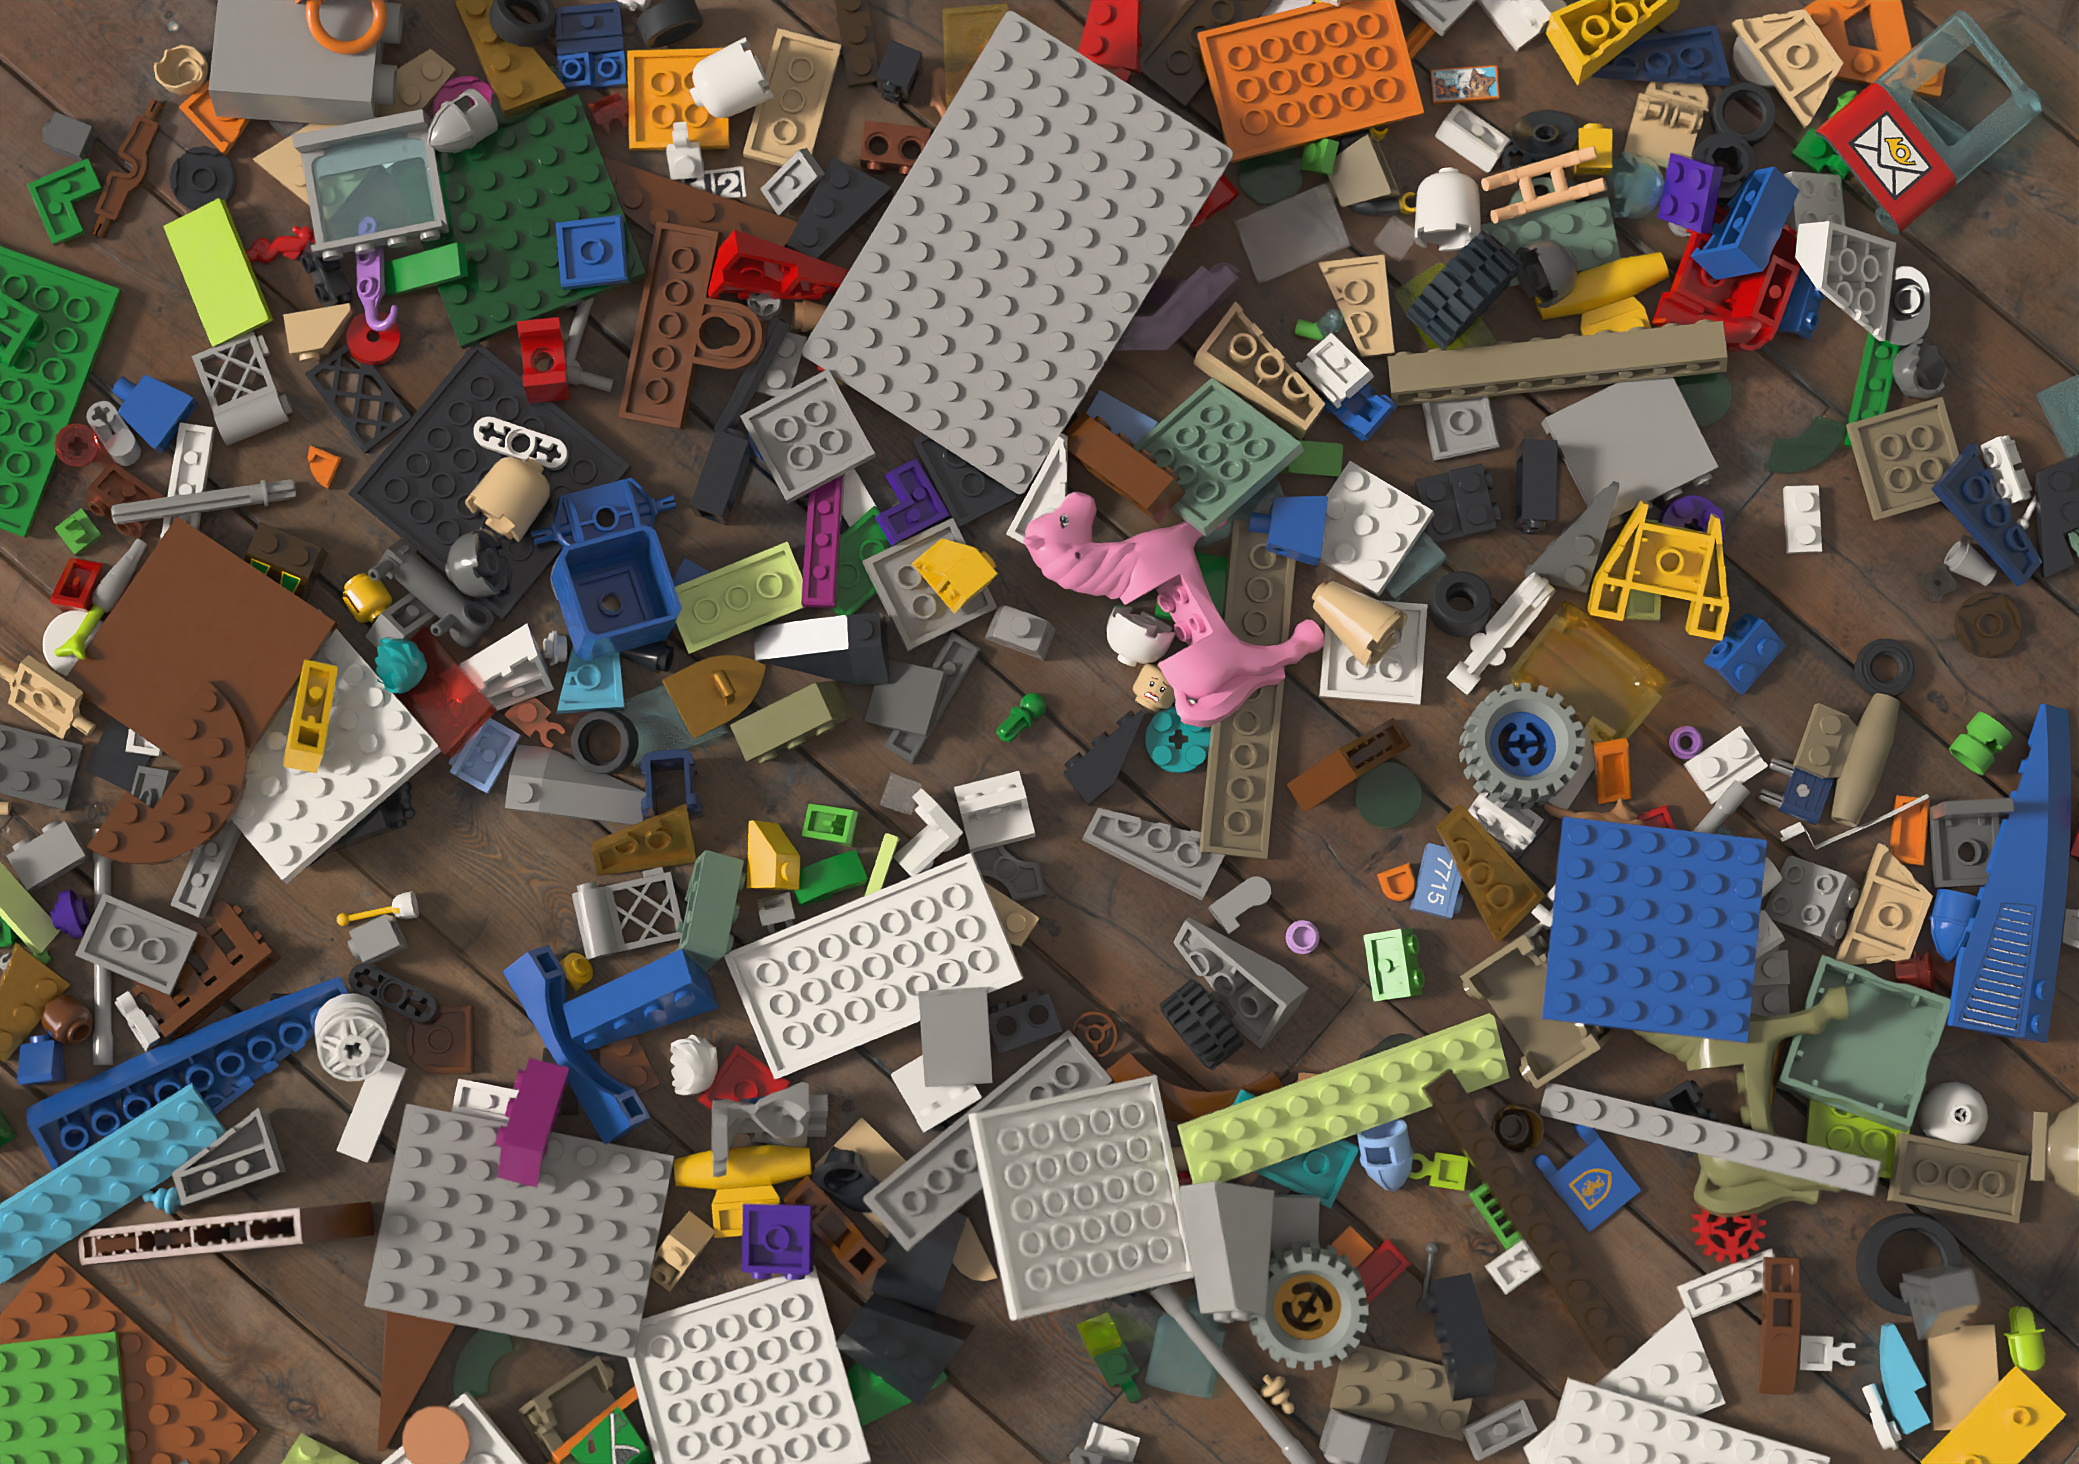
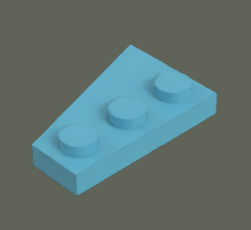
M610 609L607 611L615 612V609ZM572 647L556 714L623 710L624 699L619 653L586 661L576 656L574 647Z

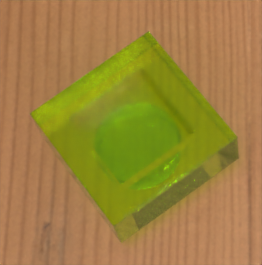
M1108 1312L1077 1324L1078 1333L1090 1358L1122 1346L1120 1336Z

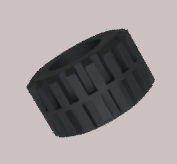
M1190 979L1160 1003V1009L1164 1017L1206 1068L1214 1070L1244 1046L1241 1033L1198 981Z

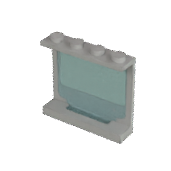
M423 109L292 135L294 148L301 153L316 240V244L311 245V249L318 257H323L325 261L343 258V253L355 251L356 254H368L376 251L375 247L388 244L389 248L403 247L408 245V240L420 238L421 241H433L441 238L440 234L449 232L436 152L434 148L427 144L430 118Z

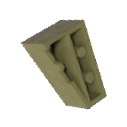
M824 681L815 682L731 724L730 727L746 762L758 760L760 764H763L778 757L777 751L786 747L788 750L799 747L807 742L806 738L815 734L817 736L835 729V725L854 717L839 682Z

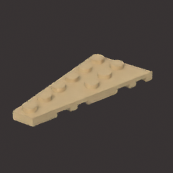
M432 49L427 50L397 69L395 105L378 104L377 118L419 109L426 111L434 101L436 94L442 89L441 87L456 75L457 70ZM310 123L294 134L339 125ZM292 135L253 158L255 163L309 205L301 153L294 148ZM379 166L322 177L319 180L324 216L327 221L333 222Z

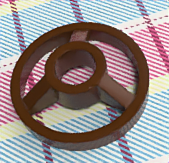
M1098 1010L1085 1012L1076 1019L1072 1026L1071 1033L1075 1037L1077 1027L1085 1031L1086 1039L1093 1044V1053H1090L1093 1058H1100L1109 1054L1117 1045L1119 1038L1117 1024L1105 1012ZM1088 1015H1099L1107 1019L1109 1023L1105 1025L1101 1023L1087 1025L1080 1022V1020ZM1112 1027L1114 1031L1113 1043L1107 1051L1099 1053L1100 1043L1105 1040L1107 1030ZM1092 1028L1100 1029L1102 1033L1100 1039H1095L1091 1036Z

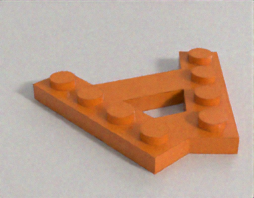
M1815 0L1803 8L1808 12L1843 62L1835 78L1836 80L1867 86L1871 83H1877L1887 90L1938 99L1941 96L1946 64L1913 57L1901 0ZM1867 7L1878 51L1849 46L1844 22Z

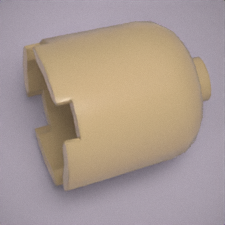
M505 457L495 463L467 497L465 504L472 513L475 514L479 509L486 515L488 519L485 524L510 540L514 536L516 541L519 542L547 503L550 496V486L542 474L544 468L534 459L528 457L524 461L518 457Z

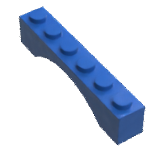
M547 945L528 951L505 969L503 973L509 981L511 989L522 1003L527 1016L533 1022L545 1046L549 1049L559 1066L569 1068L567 1081L604 1144L606 1145L626 1137L650 1119L649 1113L634 1088L619 1082L606 1073L593 1060L589 1052L585 1051L571 1038L562 1004L567 1003L566 976L550 946Z

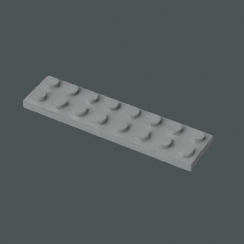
M1068 1029L864 1196L863 1201L908 1252L984 1189L969 1114L1110 1085L1113 1079Z

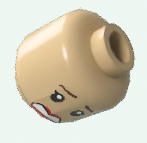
M1145 664L1133 685V691L1137 695L1135 700L1155 712H1159L1160 709H1169L1175 701L1174 689L1166 680L1159 665Z

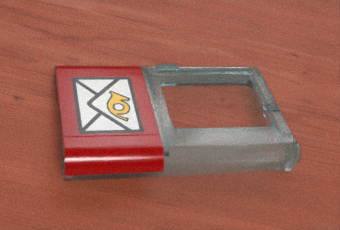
M1958 10L1814 132L1818 137L1824 138L1880 206L1875 211V215L1881 226L1890 234L1898 235L2039 115L2042 111L2040 105L2042 101L2034 90L2028 88L1975 20L1966 12ZM1969 45H1974L2009 87L2011 95L1953 146H1948L1912 103L1911 95Z

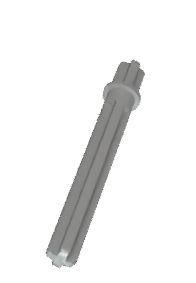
M291 479L265 483V480H260V484L116 504L112 506L111 513L114 524L118 525L263 503L264 506H268L269 502L296 498V487Z

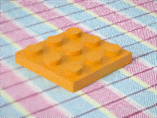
M723 48L627 51L630 151L666 150L667 144H674L672 131H674L673 123L687 122L689 141H700L701 149L730 148L729 117L716 118L707 111L704 105L698 108L690 93V89L695 87L692 76L697 63Z

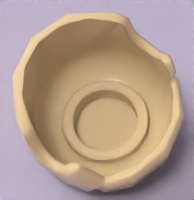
M180 45L172 49H166L163 59L159 63H154L155 77L169 92L182 96L192 94L206 80L208 63L205 56L195 47Z

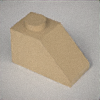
M348 303L284 314L290 355L295 360L300 359L301 363L318 361L320 359L319 355L328 354L355 317L353 307Z

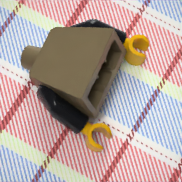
M1370 128L1346 134L1340 138L1332 175L1328 174L1330 180L1315 186L1316 194L1322 204L1338 198L1343 208L1351 209L1355 214L1373 217L1397 214L1399 211L1405 215H1410L1416 211V207L1409 208L1405 204V199L1414 198L1416 196L1415 193L1408 192L1399 200L1396 198L1401 194L1379 144V141L1385 138L1389 130L1388 128L1384 131Z

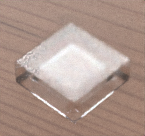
M1393 215L1373 244L1398 262H1401L1415 243V230Z
M891 773L880 805L912 816L916 805L912 796L922 788L923 784Z

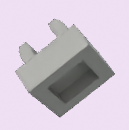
M790 892L757 899L762 926L767 925L771 935L775 933V923L784 921L787 928L793 926L792 919H795Z

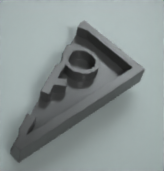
M1613 481L1608 487L1603 488L1595 497V501L1583 513L1580 512L1562 530V534L1546 547V551L1533 564H1529L1526 567L1525 577L1535 572L1542 579L1546 578L1550 584L1587 593L1618 494L1619 482Z

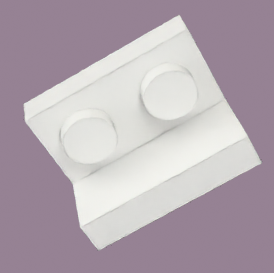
M1477 0L1516 51L1547 29L1552 12L1567 6L1563 0Z
M1019 771L954 787L971 853L1036 837Z

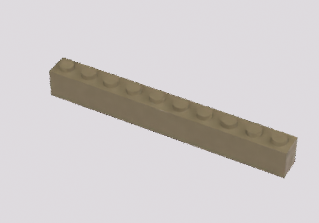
M1705 319L1695 324L1680 325L1678 323H1669L1660 328L1651 329L1634 327L1622 332L1602 330L1594 335L1580 336L1578 334H1567L1557 339L1536 337L1528 342L1513 343L1511 341H1501L1495 345L1482 347L1470 344L1463 346L1461 349L1442 350L1441 348H1434L1428 352L1416 354L1405 351L1399 352L1395 356H1388L1392 401L1397 406L1726 372L1728 357L1723 321L1714 322L1713 320Z

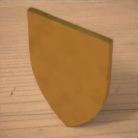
M714 656L696 662L663 679L662 682L692 739H695L729 722L746 709L761 686L766 665L742 656Z

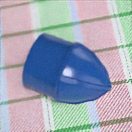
M1947 889L1937 890L1932 916H1930L1929 921H1931V935L1936 950L1945 962L1950 963L1956 960L1960 947H1966L1970 934L1966 932L1970 918L1976 917L1980 905L1975 895Z

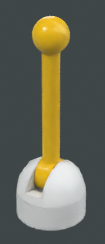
M413 891L405 892L393 899L392 906L351 915L341 913L337 916V923L340 926H347L350 921L392 912L400 919L417 918L419 916L417 899Z

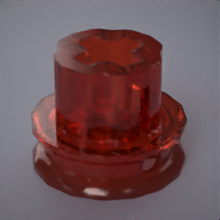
M79 423L68 424L63 427L56 435L54 443L55 452L59 459L67 465L77 468L92 463L98 456L100 449L99 438L96 433L88 426ZM78 438H82V442L88 444V449L82 450L81 455L77 456V451L71 449V445L76 444Z
M1927 950L1925 954H1920L1916 951L1914 959L1895 961L1897 983L1908 984L1935 993L1934 965L1930 950Z

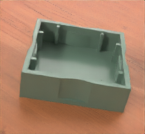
M1822 955L1815 970L1802 1011L1818 1005L1829 988L1844 985L1847 995L1849 1019L1841 1021L1832 1020L1820 1035L1806 1034L1793 1036L1776 1088L1906 1133L1911 1127L1926 1082V1073L1933 1052L1938 1046L1949 1013L1951 999L1908 984L1886 981L1868 970Z

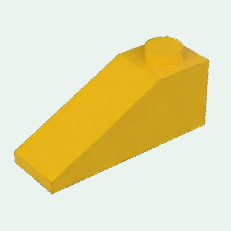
M304 660L283 767L317 773L324 753L338 666Z

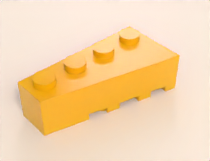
M1580 0L1550 14L1546 35L1578 86L1676 11L1680 0Z

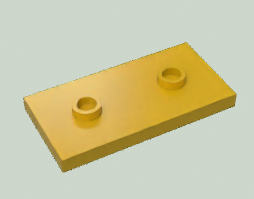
M2015 1366L1920 1463L2018 1464L2066 1414Z

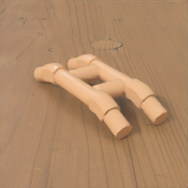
M1593 145L1483 178L1481 184L1485 191L1519 182L1524 200L1492 210L1490 213L1491 220L1494 223H1499L1606 191L1607 185L1604 178L1568 188L1563 168L1597 159L1596 147ZM1550 172L1555 192L1536 197L1531 178Z

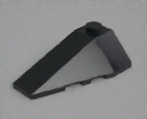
M880 612L842 615L754 628L756 661L854 686L890 684L886 617Z

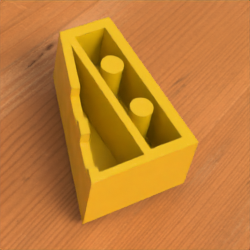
M943 538L911 563L954 614L981 593L997 575V572L994 570L996 564L986 552L980 553L975 547Z

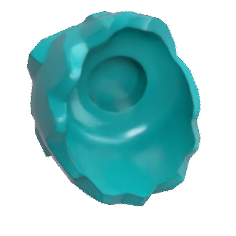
M392 637L381 638L379 640L381 645L377 647L379 656L375 658V662L378 665L376 675L382 682L378 679L377 682L384 684V688L390 693H406L421 681L426 672L427 663L425 662L424 655L414 642Z

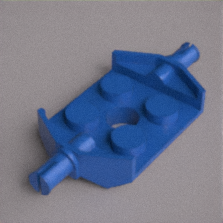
M627 478L560 496L553 524L545 529L531 531V536L535 538L533 539L534 545L554 540V542L557 541L564 548L567 545L642 525L653 529L655 515L659 512L676 509V502H673L675 500L673 495L654 500V498L648 496L632 478ZM603 509L611 511L614 515V524L610 527L600 526L596 520L598 511Z

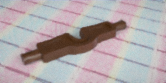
M151 98L144 117L140 115L136 117L129 134L119 148L118 156L127 163L132 164L133 169L129 174L112 170L107 175L101 197L95 208V212L99 217L91 232L92 235L100 239H104L111 221L116 223L119 221L130 195L141 187L149 171L148 155L160 130V126L156 121L164 106L162 102Z

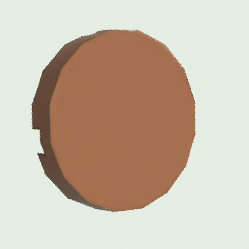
M446 1405L429 1406L417 1411L408 1420L403 1432V1449L407 1459L412 1464H461L467 1458L472 1446L470 1427L467 1420L457 1410Z

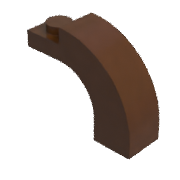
M808 1175L783 1198L786 1204L813 1205L812 1230L829 1247L838 1261L861 1284L887 1261L863 1231Z

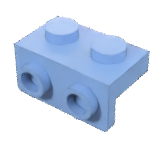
M482 714L480 719L475 717L466 731V735L469 736L463 749L458 747L454 751L449 764L452 766L450 773L489 794L522 736L491 719L489 716Z

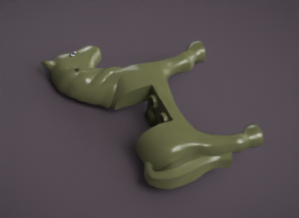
M1844 985L1829 988L1818 1005L1795 1013L1761 1016L1750 1012L1748 1042L1746 1044L1634 1030L1633 1032L1664 1052L1674 1054L1679 1061L1686 1062L1688 1071L1742 1066V1072H1737L1736 1074L1738 1094L1745 1093L1747 1105L1740 1107L1743 1128L1749 1127L1751 1131L1777 1137L1771 1117L1770 1101L1773 1057L1776 1047L1782 1040L1795 1035H1820L1832 1020H1848L1849 1012L1846 989ZM1698 1153L1701 1172L1695 1185V1202L1708 1213L1721 1218L1760 1213L1788 1201H1802L1810 1205L1816 1204L1820 1200L1822 1190L1834 1193L1846 1190ZM1711 1181L1713 1184L1721 1188L1718 1190H1712L1709 1186V1182Z

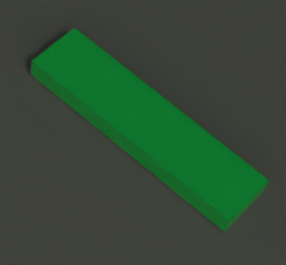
M1867 333L1848 424L1886 413L1894 378L1892 372L1893 360L1900 351V345H1894L1886 339L1885 341H1879L1871 333ZM1846 429L1843 446L1852 448Z

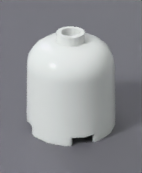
M746 37L702 59L693 70L692 78L695 87L690 89V93L698 108L704 105L707 111L716 118L733 116L774 98V94L770 89L764 90V87L770 84L756 55L753 56L751 50H745V48L750 47Z
M1442 168L1439 170V173L1426 177L1418 187L1414 239L1415 243L1423 248H1426L1427 243L1438 244L1439 251H1460L1481 232L1479 189L1472 178L1459 173L1458 169Z

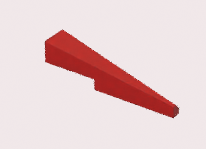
M734 230L719 247L708 295L709 298L718 299L720 293H737L739 299H749L750 293L769 294L771 299H822L823 294H836L849 270Z

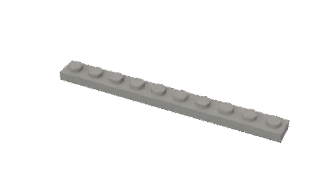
M1550 1082L1546 1083L1539 1115L1873 1196H1875L1882 1165L1880 1161Z

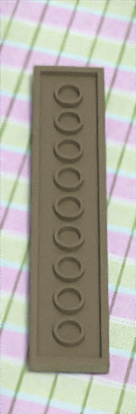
M1233 519L1230 525L1222 620L1232 633L1242 641L1261 646L1279 645L1288 640L1296 560L1268 552L1266 550L1267 534L1248 531L1249 521ZM1284 680L1277 685H1267L1258 688L1236 712L1211 726L1199 852L1263 860L1268 857Z

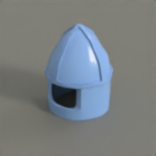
M1395 1119L1357 1133L1361 1154L1360 1162L1365 1167L1368 1176L1383 1187L1384 1190L1394 1192L1404 1185L1412 1170V1158L1414 1155L1410 1145L1406 1122L1401 1119Z

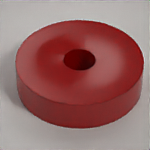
M378 311L380 321H384L389 316L384 312ZM362 312L353 318L347 328L346 339L348 349L352 356L361 363L367 365L384 364L396 355L400 347V331L396 322L389 329L378 332L370 328L366 321L365 312ZM370 334H377L380 338L376 342H370L367 337Z

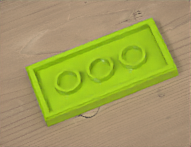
M218 198L163 226L212 347L240 337L273 321L224 199Z

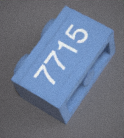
M1432 843L1425 845L1410 910L1449 920L1452 918L1453 913L1459 914L1463 894H1459L1458 891L1463 879L1446 847Z

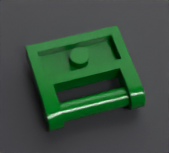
M0 292V331L12 339L8 346L0 343V362L8 367H12L19 358L21 349L42 317Z

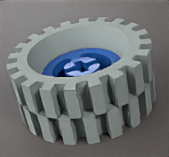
M1521 683L1517 689H1514L1513 684L1505 685L1499 693L1494 690L1488 694L1484 701L1480 702L1463 727L1465 731L1460 736L1459 745L1464 746V748L1459 753L1460 763L1467 762L1468 764L1463 772L1467 780L1473 776L1476 778L1477 782L1473 788L1478 793L1484 788L1490 792L1487 799L1494 804L1501 798L1505 800L1503 807L1513 809L1517 803H1521V809L1531 808L1535 802H1538L1540 806L1548 802L1552 796L1555 797L1567 785L1582 762L1583 755H1579V753L1585 747V738H1578V735L1583 730L1581 721L1573 723L1571 720L1576 711L1571 705L1564 710L1559 705L1564 698L1558 693L1552 699L1546 696L1548 688L1539 685L1536 691H1530L1531 683ZM1507 730L1511 733V736L1502 747V749H1508L1502 757L1498 748V738L1500 733ZM1538 739L1542 750L1541 761L1536 766H1531L1529 760L1538 749V747L1532 746ZM1519 743L1520 748L1526 749V751L1521 753L1520 748L1514 747V745Z

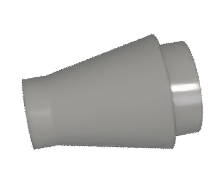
M1960 541L1952 546L1944 560V563L1949 566V571L1977 581L1984 586H1987L1992 581L1997 571L1969 543L1963 544Z

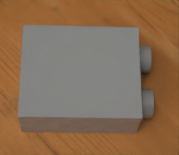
M218 0L209 80V94L216 116L344 125L377 118L378 104L395 105L397 66L382 64L384 43H401L403 5L400 3H387V0H384L387 9V21L380 39L363 52L346 55L326 49L314 38L306 20L308 0H303L297 4L294 0ZM325 0L321 2L319 10L320 21L323 28L332 37L342 41H352L361 38L370 29L373 22V8L369 0Z

